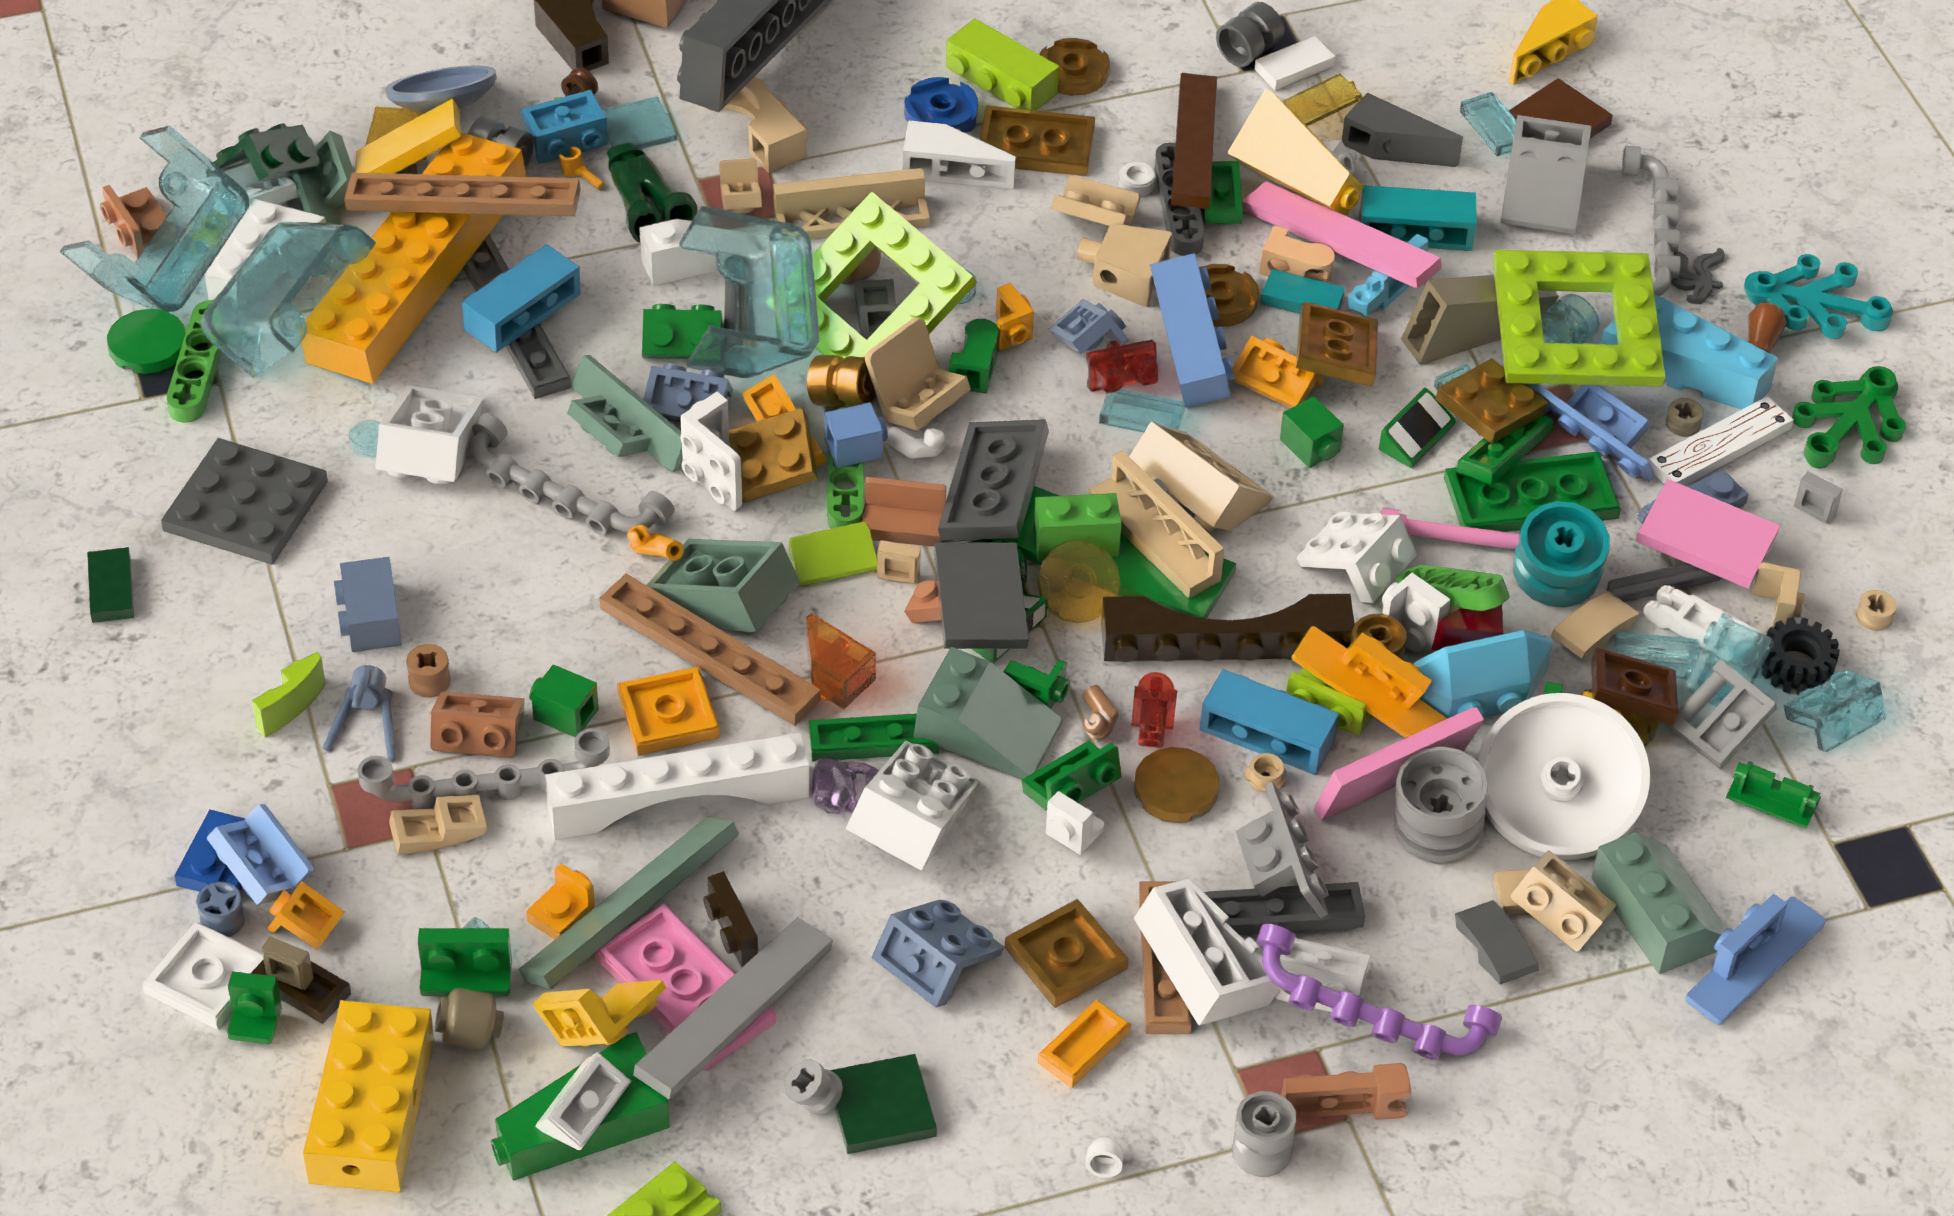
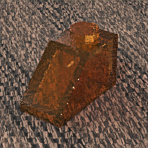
M812 612L806 617V646L811 684L821 689V698L823 700L831 701L840 708L845 709L876 680V653Z

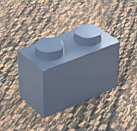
M390 557L340 563L342 580L334 581L337 605L345 604L346 611H339L338 618L341 636H350L352 652L401 646Z

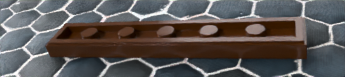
M1181 73L1171 205L1209 209L1217 76Z

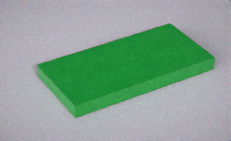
M1599 451L1519 460L1492 485L1458 473L1457 467L1445 469L1444 480L1460 526L1500 532L1521 530L1528 514L1540 505L1556 501L1573 502L1592 510L1602 521L1619 519L1621 508Z

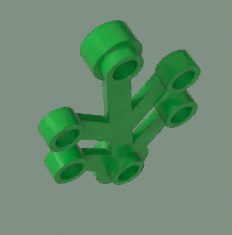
M1882 366L1871 367L1861 376L1860 380L1839 382L1819 380L1814 384L1811 398L1816 404L1799 402L1795 405L1792 414L1793 423L1801 428L1812 427L1816 419L1839 417L1826 433L1816 432L1807 438L1804 456L1810 466L1821 469L1833 463L1838 450V444L1855 425H1857L1863 441L1860 452L1861 458L1869 464L1881 463L1887 446L1879 438L1869 412L1874 403H1876L1883 418L1880 428L1881 437L1890 442H1897L1902 439L1906 423L1899 417L1892 400L1897 394L1898 382L1895 374L1890 369ZM1859 395L1854 401L1834 402L1836 396Z

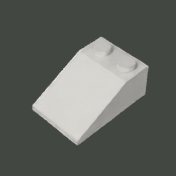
M406 385L379 424L375 469L387 471V474L398 478H405L410 475L425 477L427 481L434 484L455 482L463 470L474 436L472 426L480 417L484 398Z

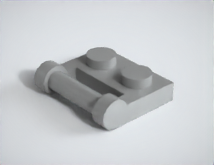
M1719 660L1710 669L1712 674L1678 710L1674 725L1664 724L1672 733L1684 739L1719 769H1722L1777 709V704L1727 663ZM1724 685L1730 686L1732 691L1696 729L1689 724Z

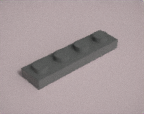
M1358 882L1324 884L1329 896L1324 898L1328 915L1321 919L1304 898L1299 886L1279 887L1261 897L1256 889L1204 892L1229 916L1226 923L1239 935L1259 934L1263 924H1273L1288 929L1291 932L1362 928L1365 923V912Z

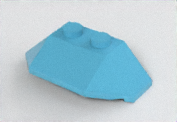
M1521 630L1444 647L1414 663L1423 675L1432 680L1425 693L1419 699L1446 718L1453 717L1472 707H1477L1483 718L1504 714L1512 707L1533 696L1548 670L1553 641L1550 636H1541L1534 632Z

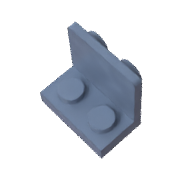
M939 899L891 914L871 958L937 1008L947 1003L963 968L1001 956L1004 946L993 938V934L988 929L975 925L962 915L960 909L955 904Z

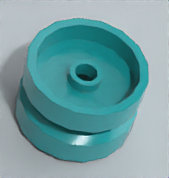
M1556 501L1540 505L1528 514L1520 530L1518 545L1513 557V574L1518 586L1531 599L1547 606L1568 607L1585 601L1594 594L1601 581L1604 565L1610 551V535L1604 522L1592 510L1573 502Z

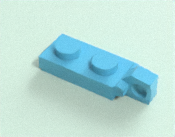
M1416 234L1407 242L1428 252V239ZM1374 270L1371 277H1368L1366 284L1357 285L1348 296V308L1354 309L1367 317L1378 307L1384 310L1410 285Z

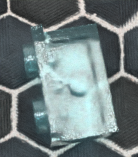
M1722 613L1718 622L1712 621L1705 633L1703 643L1706 646L1700 658L1695 657L1687 668L1685 680L1688 681L1686 684L1687 689L1693 695L1712 674L1710 669L1719 660L1727 663L1754 684L1774 644L1773 639L1735 622L1730 615ZM1724 685L1708 703L1717 707L1732 691V688Z
M1853 671L1837 672L1830 677V680L1815 688L1802 691L1799 697L1783 705L1786 720L1814 729L1818 749L1824 752L1836 748L1884 721L1887 717L1880 682L1855 674Z

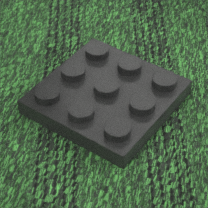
M217 438L161 519L162 529L167 533L273 565L328 482L327 471Z

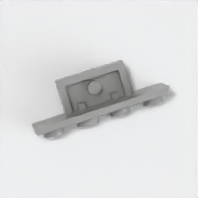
M1271 781L1264 786L1273 811L1251 821L1236 831L1253 886L1263 897L1296 878L1302 895L1321 919L1328 915L1324 898L1329 896L1319 875L1314 873V870L1319 868L1315 856L1310 848L1304 845L1305 842L1309 841V837L1298 818H1295L1300 813L1298 806L1288 791L1281 794L1276 785Z

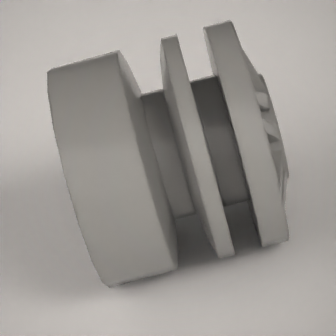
M1441 746L1425 748L1409 756L1402 764L1396 780L1394 828L1397 839L1406 851L1422 860L1442 863L1457 861L1472 853L1481 842L1485 826L1488 782L1485 770L1474 757L1459 749Z

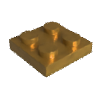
M1493 358L1438 387L1435 398L1491 444L1544 415L1549 403L1526 384L1506 383L1504 367Z
M802 407L729 430L730 448L741 459L742 503L818 480L808 416Z
M1078 899L1005 937L1004 948L1054 1008L1128 969V957Z

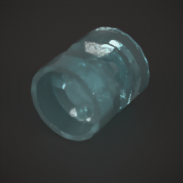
M1564 295L1548 311L1541 314L1544 343L1585 344L1599 330L1600 323L1596 311L1587 300L1579 295Z

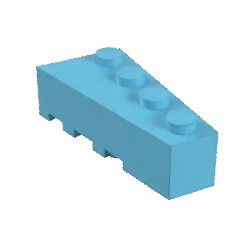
M1654 294L1665 380H1668V387L1678 390L1693 388L1701 391L1703 398L1741 410L1767 395L1771 389L1778 357ZM1615 319L1603 331L1601 344L1618 345Z

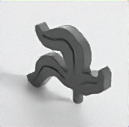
M1717 248L1715 253L1698 256L1693 263V269L1696 274L1688 271V257L1679 251L1677 253L1674 252V256H1680L1681 259L1680 273L1678 279L1672 278L1671 283L1681 290H1694L1693 295H1687L1686 301L1692 304H1702L1711 295L1712 288L1720 289L1723 287L1721 281L1712 280V273L1709 271L1711 267L1724 261L1723 249Z

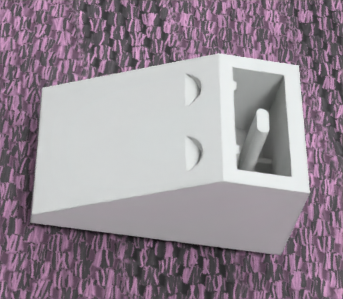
M905 741L864 788L846 830L922 871L942 844L979 785L980 780L972 777L962 766L949 764L937 758L927 747Z

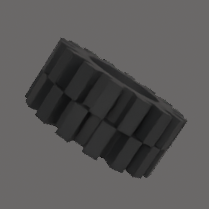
M1792 617L1787 618L1786 624L1780 620L1775 623L1774 628L1770 627L1768 629L1760 654L1759 668H1763L1762 675L1765 679L1772 677L1770 684L1773 687L1777 688L1779 684L1784 685L1782 692L1790 694L1791 688L1797 689V695H1804L1808 688L1812 695L1818 693L1819 687L1825 689L1828 686L1838 661L1840 649L1837 648L1839 643L1837 638L1831 639L1833 633L1829 629L1821 632L1822 624L1817 621L1813 626L1807 625L1809 619L1801 617L1800 624H1796L1795 618ZM1785 652H1801L1808 655L1813 660H1795L1788 656Z

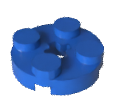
M946 77L927 78L914 84L911 87V94L905 98L904 115L907 122L918 121L946 124L964 133L975 129L978 114V98L975 91L961 81L960 86L949 84V78ZM941 105L943 109L935 108V106Z

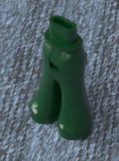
M624 143L608 149V169L611 172L613 183L623 200L626 211V224L633 239L640 243V227L661 223V221L680 219L695 222L698 207L692 196L673 189L641 148L635 147L633 143Z

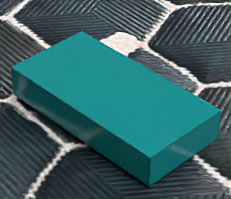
M1272 269L1262 291L1260 304L1299 314L1303 302L1339 310L1344 299L1346 287Z

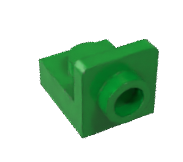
M1010 660L1003 671L1050 709L1053 708L1056 702H1063L1070 686V680L1066 679L1067 662L1062 660L1056 662L1049 675L1034 667L1025 666L1013 660Z
M232 971L228 983V991L233 1013L227 1029L228 1038L234 1041L271 1044L282 1011L277 977Z

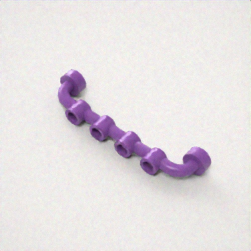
M1263 924L1261 926L1256 943L1263 948L1262 963L1265 973L1272 983L1291 992L1288 1002L1297 1008L1313 1011L1316 1002L1332 1008L1330 1015L1332 1021L1344 1026L1355 1027L1357 1020L1361 1019L1374 1025L1371 1033L1372 1036L1389 1043H1397L1399 1035L1415 1041L1413 1052L1429 1059H1438L1441 1051L1458 1056L1471 1054L1482 1046L1487 1035L1495 1036L1498 1033L1502 1015L1483 1006H1468L1463 1025L1470 1029L1465 1037L1457 1038L1446 1034L1445 1030L1437 1026L1420 1024L1407 1019L1405 1015L1396 1010L1379 1008L1364 1002L1361 997L1355 994L1336 991L1323 986L1320 981L1312 977L1290 973L1281 965L1280 955H1289L1291 953L1296 935L1290 930L1277 925Z

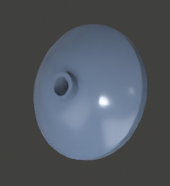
M488 66L448 67L401 78L389 84L385 91L387 98L394 104L416 113H426L452 98L459 109L481 98L497 80L496 70Z

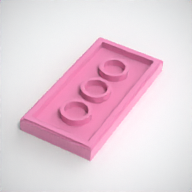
M1472 707L1334 771L1315 804L1314 810L1323 821L1396 787L1397 776L1402 764L1409 756L1425 748L1444 746L1464 752L1484 721L1483 716L1477 707Z
M664 903L624 929L594 954L595 959L618 983L663 980L667 988L656 998L658 1004L648 1013L669 1034L735 974ZM770 1007L766 1009L710 1061L704 1069L707 1071L775 1024L776 1013Z

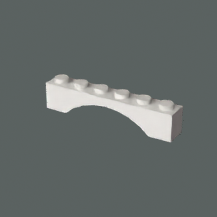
M801 733L545 775L548 810L555 840L598 833L611 823L634 811L681 797L729 795L752 799L767 805L809 798V763Z

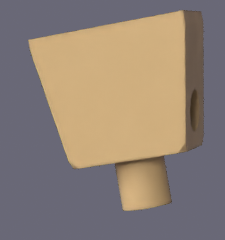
M1113 224L1110 225L1102 242L1083 237L1079 243L1076 258L1077 260L1094 264L1093 284L1096 287L1141 306L1148 307L1156 290L1150 264L1170 259L1172 232Z

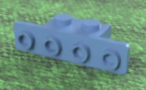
M1526 384L1549 402L1544 415L1549 411L1558 417V423L1568 433L1576 436L1579 432L1589 439L1588 444L1594 451H1599L1603 457L1610 454L1619 460V467L1632 478L1636 479L1640 475L1650 482L1655 477L1649 461L1632 450V447L1650 428L1648 419L1599 385H1581L1565 403L1539 384Z
M1773 894L1761 906L1755 903L1745 913L1741 924L1735 930L1728 928L1719 937L1714 946L1717 955L1713 970L1687 993L1686 1002L1715 1024L1721 1025L1824 928L1825 918L1796 897H1790L1785 902Z

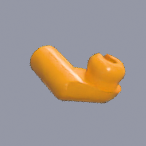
M637 525L628 532L627 537L631 542L630 548L637 554L660 556L671 561H677L684 553V547L681 542L660 533H649V529L644 525Z

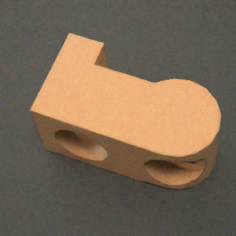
M1274 225L1262 249L1259 274L1269 277L1271 270L1275 269L1330 283L1335 257L1333 250L1322 243L1309 244L1287 237L1289 229Z

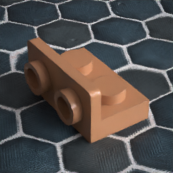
M110 185L102 187L105 202L100 203V208L104 219L108 224L114 223L122 246H129L137 259L180 244L179 232L147 187L121 197L117 196Z
M441 691L431 710V749L444 752L514 757L516 753L517 729L524 715L525 698Z

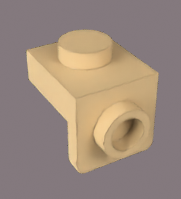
M756 159L720 161V188L724 210L731 209L733 213L743 214L752 212L753 208L762 207Z
M1762 562L1759 565L1753 594L1777 599L1772 628L1780 620L1786 624L1787 618H1800L1805 594L1798 592L1801 570Z

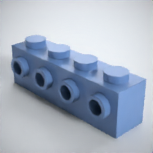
M1195 253L1150 264L1185 408L1231 397L1228 381L1234 380L1235 377L1230 357H1221L1220 351L1227 349L1222 326L1214 328L1212 320L1219 319L1214 296L1206 298L1205 290L1212 289L1207 268L1198 267Z

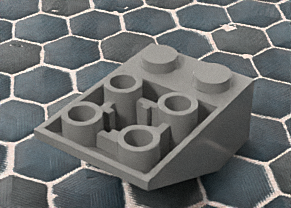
M1517 115L1500 223L1555 232L1576 233L1589 149L1590 125Z

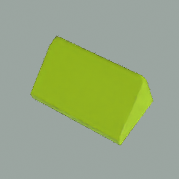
M859 522L794 536L789 539V559L800 580V587L877 570V557L867 522Z

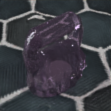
M831 758L818 759L814 764L812 774V802L828 814H837L844 810L853 813L858 803L855 800L857 795L855 790L856 774L865 775L866 787L879 770L864 762L850 761L842 763Z

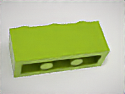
M976 18L947 39L946 68L1004 100L1013 107L1038 110L1058 94L1059 65Z

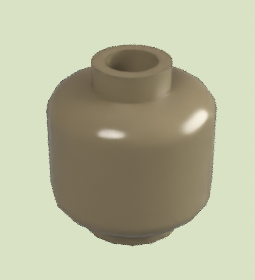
M456 988L449 993L448 997L440 998L436 1013L435 1032L441 1033L442 1041L448 1046L483 1050L488 1046L491 1037H500L504 1011L496 1010L495 997L490 993Z

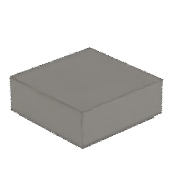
M1807 471L1801 478L1794 507L1830 524L1836 516L1843 489Z

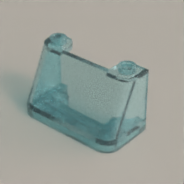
M289 221L278 223L267 231L206 309L201 318L203 333L252 378L256 377L293 353L304 339L307 332L305 318L290 303L309 278L318 276L324 283L329 282L339 270L348 264H355L364 259L376 242L362 229L350 224Z

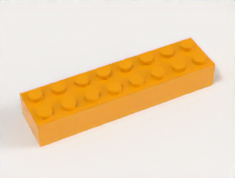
M462 132L458 140L448 144L439 151L422 173L428 175L527 177L521 149ZM391 212L299 327L298 334L306 363L374 384L465 266L466 262L502 218L503 214Z

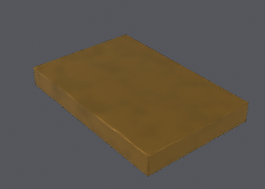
M986 105L979 140L1015 156V169L1087 176L1095 129V117Z
M1303 302L1299 317L1296 368L1372 387L1376 376L1378 320Z

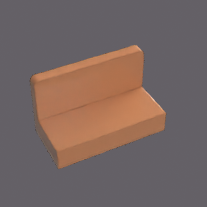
M867 477L865 481V505L862 522H867L872 540L934 546L935 542H942L938 526L946 502V486L944 484Z

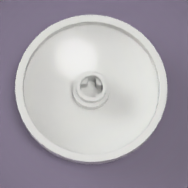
M1545 694L1527 699L1512 707L1489 730L1483 741L1478 758V763L1485 770L1488 782L1485 806L1488 819L1495 829L1510 843L1521 850L1542 857L1548 850L1561 860H1578L1597 855L1600 845L1627 836L1633 829L1644 810L1650 787V767L1647 753L1640 737L1631 724L1606 704L1577 694Z

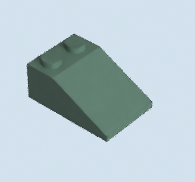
M688 539L683 544L684 553L682 557L677 561L669 560L650 580L647 586L718 628L726 631L752 633L757 632L766 624L767 619L787 600L788 595L800 583V580L782 542Z
M950 647L918 704L913 737L934 741L936 744H939L940 748L1016 778L1023 779L1039 768L1062 724L1063 718L990 661Z

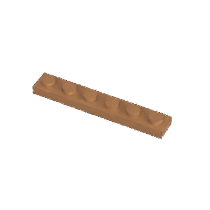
M351 173L344 201L347 211L575 216L581 186L579 178Z
M626 573L599 597L600 609L696 667L699 666L701 670L794 726L821 701V689Z

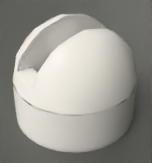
M1108 1136L1092 1141L1086 1156L1088 1171L1095 1176L1103 1178L1119 1174L1123 1167L1124 1157L1121 1145L1115 1139Z

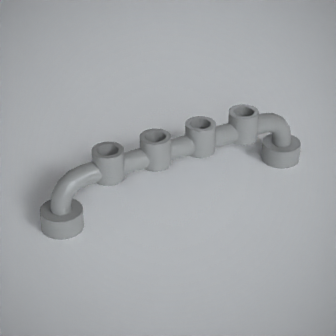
M1625 145L1622 158V175L1638 176L1639 169H1644L1651 172L1654 176L1652 197L1654 199L1653 225H1655L1654 251L1656 253L1654 277H1656V281L1653 282L1654 294L1661 296L1669 289L1672 278L1678 279L1680 273V256L1671 255V252H1678L1680 230L1670 229V226H1677L1679 217V204L1670 203V201H1676L1678 179L1669 178L1667 167L1660 160L1653 156L1641 154L1640 146Z
M487 413L482 414L472 426V431L475 435L472 441V454L479 464L488 469L485 474L492 484L504 488L510 480L521 484L519 487L520 494L531 503H538L543 496L555 500L552 503L555 512L565 519H571L577 511L588 516L586 518L588 527L599 535H605L611 527L628 533L631 528L637 525H644L647 528H650L653 524L663 526L675 511L673 504L667 497L659 492L650 491L638 506L641 514L636 517L625 516L619 513L617 508L607 501L597 503L585 497L583 492L573 485L563 487L552 482L550 477L541 470L534 469L531 472L520 467L507 454L497 456L488 451V446L492 448L497 447L508 433L505 425L495 416Z
M596 728L585 729L578 733L575 738V755L578 761L562 764L556 759H546L538 767L519 769L515 765L505 764L498 767L495 773L476 775L471 770H460L452 778L434 781L429 776L419 775L412 778L409 784L393 785V767L387 758L383 756H370L361 761L358 766L359 784L364 791L373 793L381 800L389 802L410 801L414 809L433 808L436 797L479 795V792L496 790L497 795L503 800H514L521 795L522 786L539 784L540 790L547 794L546 774L595 767L605 762L610 755L609 737L604 731Z

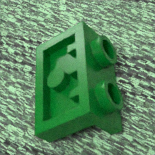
M419 928L418 950L421 965L419 988L421 996H448L456 988L486 992L493 996H508L510 994L512 952L509 928Z

